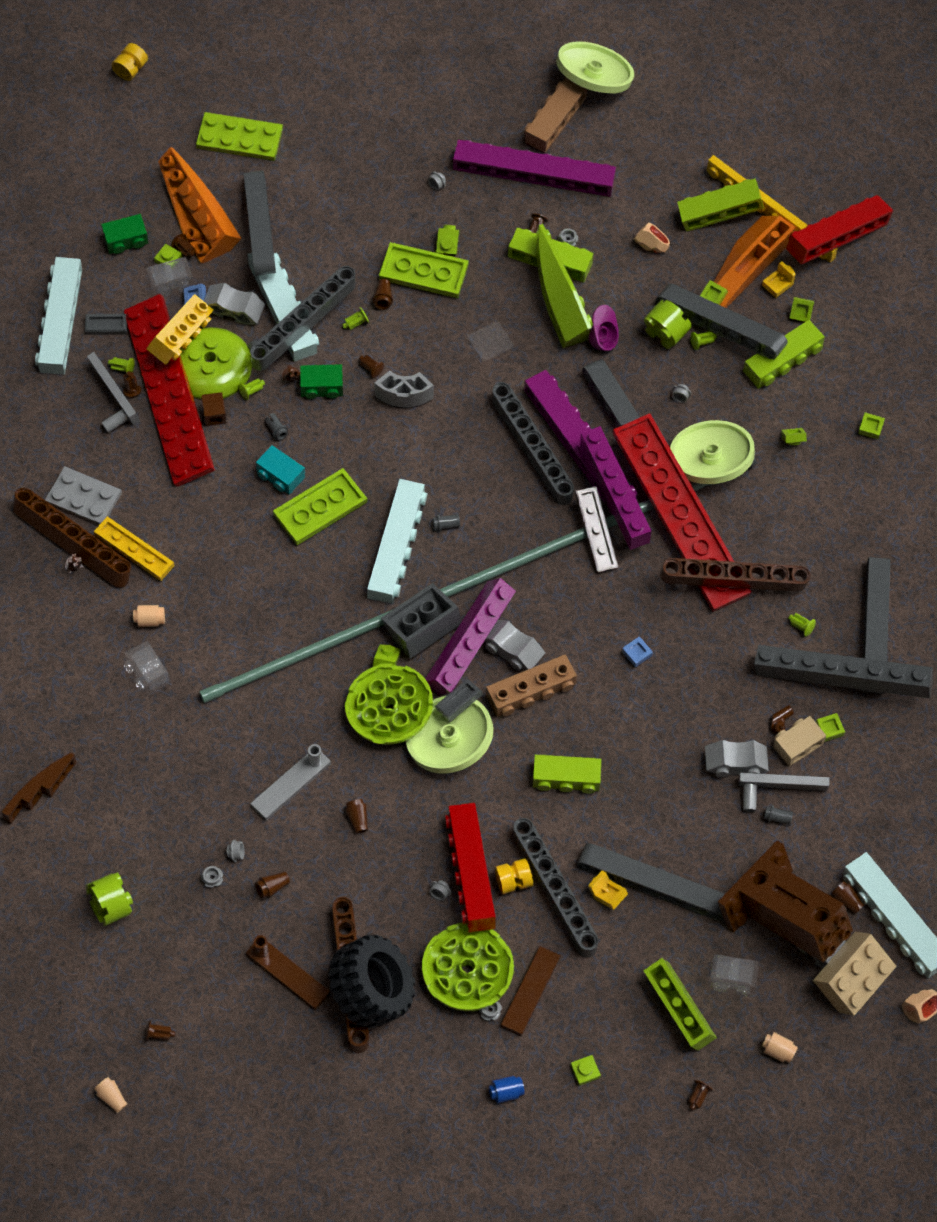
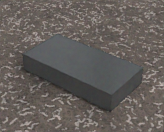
M86 314L85 335L127 334L126 314Z
M467 678L436 704L435 708L451 722L481 697L483 693L481 689Z

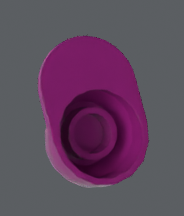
M600 305L594 310L592 315L593 326L589 333V342L593 348L599 351H610L615 348L619 339L616 315L610 306Z

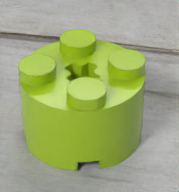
M661 300L644 317V322L647 326L645 329L646 333L652 338L655 336L659 337L661 344L667 349L675 346L692 326L689 319L685 321L682 317L684 312L668 300L664 303Z
M111 873L86 884L87 895H92V900L89 901L98 921L100 923L103 922V926L118 921L132 913L130 905L133 904V900L128 891L124 892L121 886L123 882L119 873Z

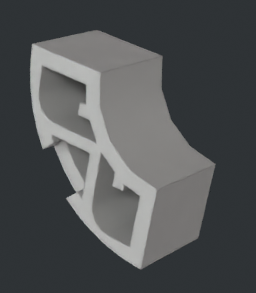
M226 283L210 285L204 302L213 309L212 313L218 317L229 316L236 319L235 322L248 325L258 323L265 305L255 293L236 290Z
M389 371L374 383L375 396L392 406L415 407L434 398V385L420 372L413 376L404 377Z
M497 620L484 641L485 647L490 653L498 654L518 671L533 668L545 654V651L533 637L520 632L509 621Z
M721 740L705 746L706 769L709 772L715 773L717 777L740 775V773L760 774L769 771L767 746L755 740L739 743Z

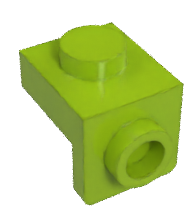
M444 225L443 228H439L436 253L457 255L460 231L455 230L456 226Z
M380 644L374 657L373 667L393 663L396 666L401 649L391 645Z

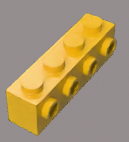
M194 294L157 334L147 347V350L165 365L171 359L175 361L183 352L180 349L185 350L192 342L190 337L195 339L202 331L200 327L205 328L211 321L209 316L213 309Z

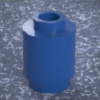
M515 1076L492 1080V1085L489 1086L490 1097L492 1100L495 1099L496 1103L519 1099L525 1093L521 1077L515 1078Z

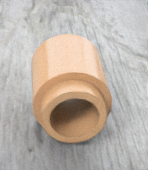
M138 605L137 610H133L134 623H138V627H159V624H165L164 607H159V605Z
M775 1032L772 1036L767 1034L762 1044V1047L765 1048V1054L783 1063L784 1061L790 1063L798 1048L793 1045V1041Z

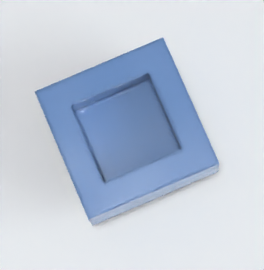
M201 283L184 288L185 304L194 294L204 301L206 286Z
M640 636L622 648L623 654L634 667H637L653 655L652 650Z

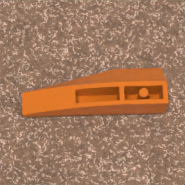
M170 147L158 162L182 234L186 235V240L195 248L193 251L199 261L205 263L230 252L242 238L203 181L175 149Z
M761 216L736 241L714 280L716 284L728 290L727 295L720 304L721 306L727 308L786 248L789 236L795 231L796 227L781 216Z

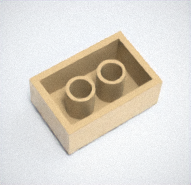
M854 932L813 981L839 1013L855 1016L896 968V965L871 934Z

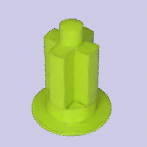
M359 307L360 311L344 319L346 323L343 324V328L349 327L351 330L365 321L369 323L368 317L361 307Z
M710 331L701 334L692 332L690 335L691 344L695 350H698L701 345L713 343L717 338V335Z
M114 357L113 360L108 361V365H111L113 370L127 373L128 371H134L135 361L133 358L125 360Z
M258 378L247 384L239 383V392L245 400H249V395L263 389L265 382Z
M797 613L794 616L791 614L788 618L792 626L804 631L805 637L812 633L816 625L815 619L809 621Z

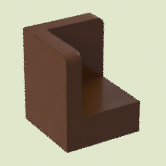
M222 392L202 395L206 426L227 424Z

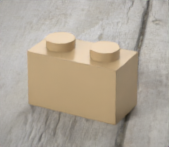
M809 716L804 720L802 718L797 720L788 731L782 730L775 736L773 748L790 767L822 746L826 735Z

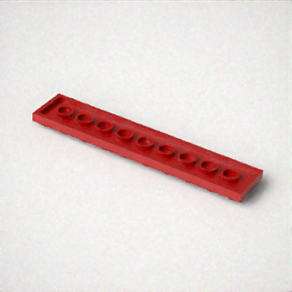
M158 294L125 309L124 314H126V321L173 483L178 487L211 473L215 469L181 355L175 361L171 359L165 365L147 350L153 339L170 321L164 297Z
M649 413L613 429L612 434L682 558L734 562L652 415ZM689 569L692 575H697L696 571ZM709 571L712 576H718L717 572ZM731 572L733 577H740L736 572ZM698 586L713 612L751 594V590L746 588Z

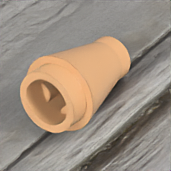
M109 1077L94 1088L97 1092L96 1096L113 1108L116 1113L127 1105L117 1084Z

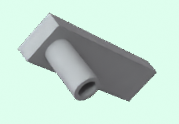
M95 352L88 355L87 357L91 365L122 408L101 422L106 431L109 433L128 420L131 421L133 426L141 422Z
M310 745L308 754L251 802V807L267 821L329 767L331 761L321 752L319 745Z
M740 773L738 786H743V811H756L757 787L827 791L829 788V777Z

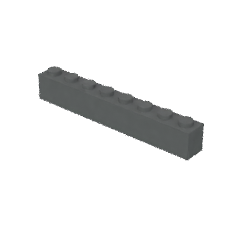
M758 645L754 662L756 675L929 699L934 679L933 667Z

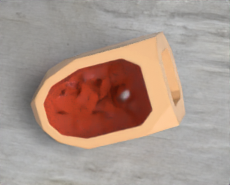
M649 222L633 239L646 251H654L655 253L666 252L670 245L666 235Z
M930 989L912 994L902 1004L904 1014L909 1020L916 1023L927 1021L937 1013V992Z

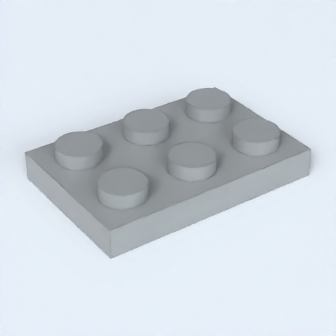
M64 466L45 501L57 509L99 526L107 516L109 517L122 491Z

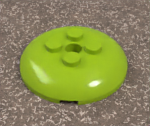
M216 327L201 328L202 331L195 339L190 337L192 342L185 350L180 349L183 351L180 355L193 398L201 400L202 395L222 392L223 399L230 397L239 391V383L246 384L250 378L252 370L250 350L238 335L229 330Z
M393 663L377 665L361 673L351 684L345 702L347 719L354 731L368 741L384 745L401 743L417 735L429 721L433 709V696L426 679L419 672L408 666H394ZM388 705H394L393 709H387L385 707Z
M458 923L451 925L431 939L422 959V973L428 990L439 1002L456 1010L475 1011L491 1006L506 993L513 978L514 961L511 950L493 929L468 932L467 924ZM464 966H471L474 970L466 973L462 968Z

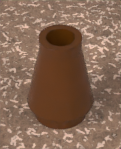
M387 279L379 280L373 297L375 307L380 310L390 308L393 303L391 283Z
M363 799L347 802L345 811L354 827L355 833L368 831L367 806L364 804Z
M283 871L278 874L260 877L259 881L255 882V888L262 899L265 897L270 898L284 886L290 884L288 874Z
M845 881L831 893L836 900L842 902L854 914L864 906L850 883L847 884Z

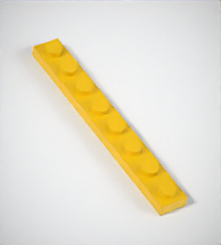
M713 155L708 160L707 171L709 175L720 180L724 186L735 185L746 180ZM760 190L764 209L758 210V212L764 213L767 216H781L796 227L795 231H800L808 226ZM838 248L819 257L831 263L836 258Z

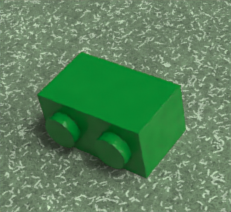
M141 214L101 224L109 254H119L127 249L141 248L149 244Z
M342 364L300 365L301 397L315 399L326 396L328 398L343 396Z

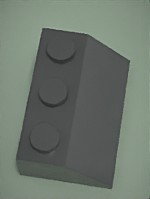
M433 583L381 617V621L397 646L410 659L458 627L462 622L458 606Z

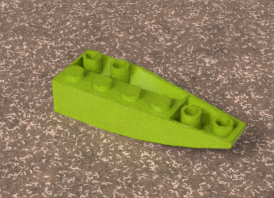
M540 224L536 232V254L541 290L548 314L563 348L586 341L593 323L590 315H586L584 300L582 296H578L559 257L558 251L551 241L549 230H546L544 225Z

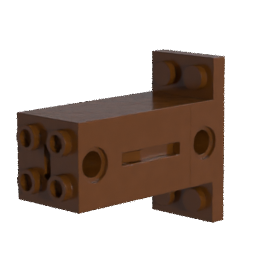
M777 840L718 901L726 926L729 930L735 932L750 917L824 963L853 932L845 905L794 875L784 844Z

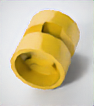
M129 43L122 50L121 55H118L111 63V67L119 77L126 81H131L138 73V69H141L148 61V56L141 47L134 43Z
M526 858L513 861L511 866L506 863L494 868L502 895L514 892L516 887L525 889L533 886L532 874Z

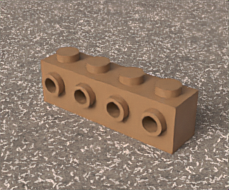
M567 77L563 82L560 81L556 86L554 94L549 95L546 99L545 106L537 111L533 122L528 123L525 127V143L546 153L587 98V89L572 82Z
M565 654L487 686L486 697L496 717L501 715L509 716L518 708H528L535 701L540 699L547 700L559 691L567 692L576 685L577 675Z

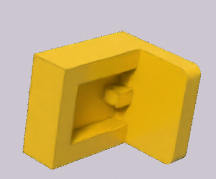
M781 261L778 264V269L763 280L762 286L777 298L794 285L796 274L791 266Z
M601 871L588 885L594 899L613 910L628 895L627 890L609 880L607 873Z

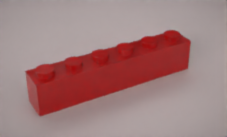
M878 195L866 198L861 203L853 204L849 208L838 211L828 218L825 217L813 225L809 224L800 231H794L788 238L786 250L802 265L887 225L894 210Z
M475 803L449 806V815H445V823L447 829L451 828V834H448L449 846L454 847L455 853H451L452 864L457 866L458 872H455L456 886H461V891H458L459 904H464L465 909L461 911L462 922L467 924L468 932L496 929V917Z

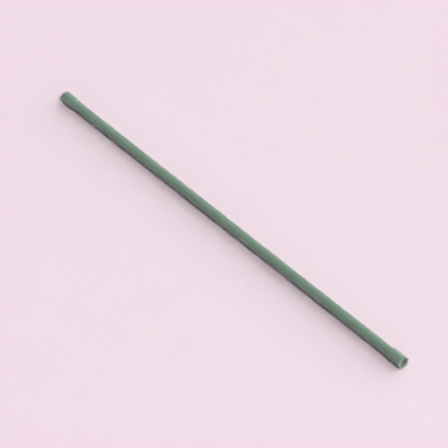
M690 481V484L694 491L701 489L705 486L713 485L695 483ZM650 499L639 503L643 513L654 509ZM613 515L605 518L607 528L617 525ZM583 527L440 590L447 597L455 595L587 538L585 529ZM390 611L225 682L199 691L203 703H207L229 691L383 626L381 617Z

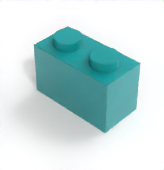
M273 445L256 462L258 476L264 481L269 480L278 491H285L289 495L305 478V467Z

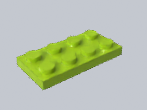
M205 112L196 148L275 161L283 124Z
M390 242L379 274V280L387 279L390 283L458 298L468 269L469 260Z
M342 468L273 510V515L295 544L299 545L366 504L367 497L345 469Z

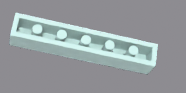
M250 253L248 254V265L276 324H278L301 302L295 299V289L293 285L288 284L287 272L285 269H281V261L277 253H274L276 273L255 276L253 255ZM309 330L289 348L294 362L317 354V346L319 345L317 335L315 333L312 334L311 330Z
M56 257L55 265H51L50 276L52 277V282H48L47 287L49 300H45L44 311L46 312V317H42L41 322L43 335H39L38 339L40 353L37 352L35 357V364L39 366L40 373L65 375L82 274L80 259Z
M404 479L399 480L367 588V598L393 604L394 597H399L401 585L398 583L400 578L404 579L406 566H404L405 560L410 559L412 551L409 545L411 541H415L417 529L414 528L416 523L420 524L422 517L420 507L421 505L425 506L428 493L424 492L425 484Z
M866 852L845 866L843 872L844 881L847 884L850 883L858 892L857 895L861 902L871 908V913L875 920L881 921L884 924L888 936L893 940H897L901 945L902 953L906 957L910 956L915 963L916 970L921 975L924 974L927 979L936 974L937 937Z

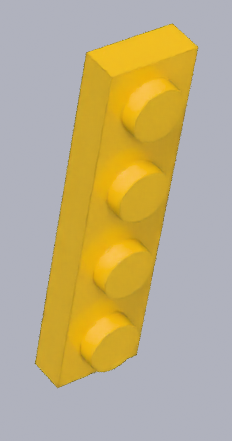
M108 516L94 530L96 537L160 581L174 567L172 560Z

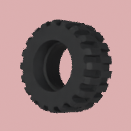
M375 934L365 935L337 950L329 965V968H331L328 972V979L331 981L329 987L330 991H333L335 1003L339 1004L340 1011L343 1014H347V1018L350 1021L356 1022L357 1025L363 1027H380L403 1016L411 1007L412 998L415 996V989H413L415 978L411 974L413 972L412 967L408 965V959L405 954L400 952L401 949L397 945H393L392 941ZM369 975H370L371 978L373 979V982H374V984H375V988L373 987V985H372V983H371V981H370V979H369Z

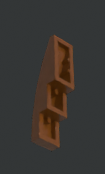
M70 752L33 777L1 811L3 819L12 824L23 807L32 811L43 794L52 797L77 763L75 754Z

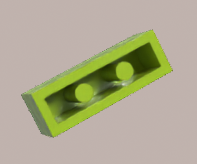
M535 755L533 787L541 791H548L551 788L560 789L562 792L582 790L583 793L587 794L599 791L601 759Z

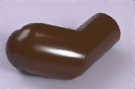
M789 705L774 713L771 717V730L775 734L785 730V720L794 715V711Z

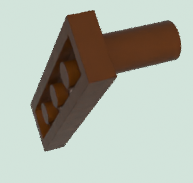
M258 935L254 938V944L246 951V956L316 1011L330 995V991L267 942L265 936Z

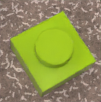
M165 244L154 257V262L172 271L182 259L183 254Z
M710 280L700 296L720 305L728 290Z
M794 297L790 319L805 322L810 320L814 301Z
M864 413L858 434L879 440L885 418Z
M803 428L781 430L782 439L788 445H799L801 442L807 441L806 432Z
M837 713L816 720V724L826 735L825 741L845 735V730Z
M593 1055L570 1064L579 1086L601 1078Z

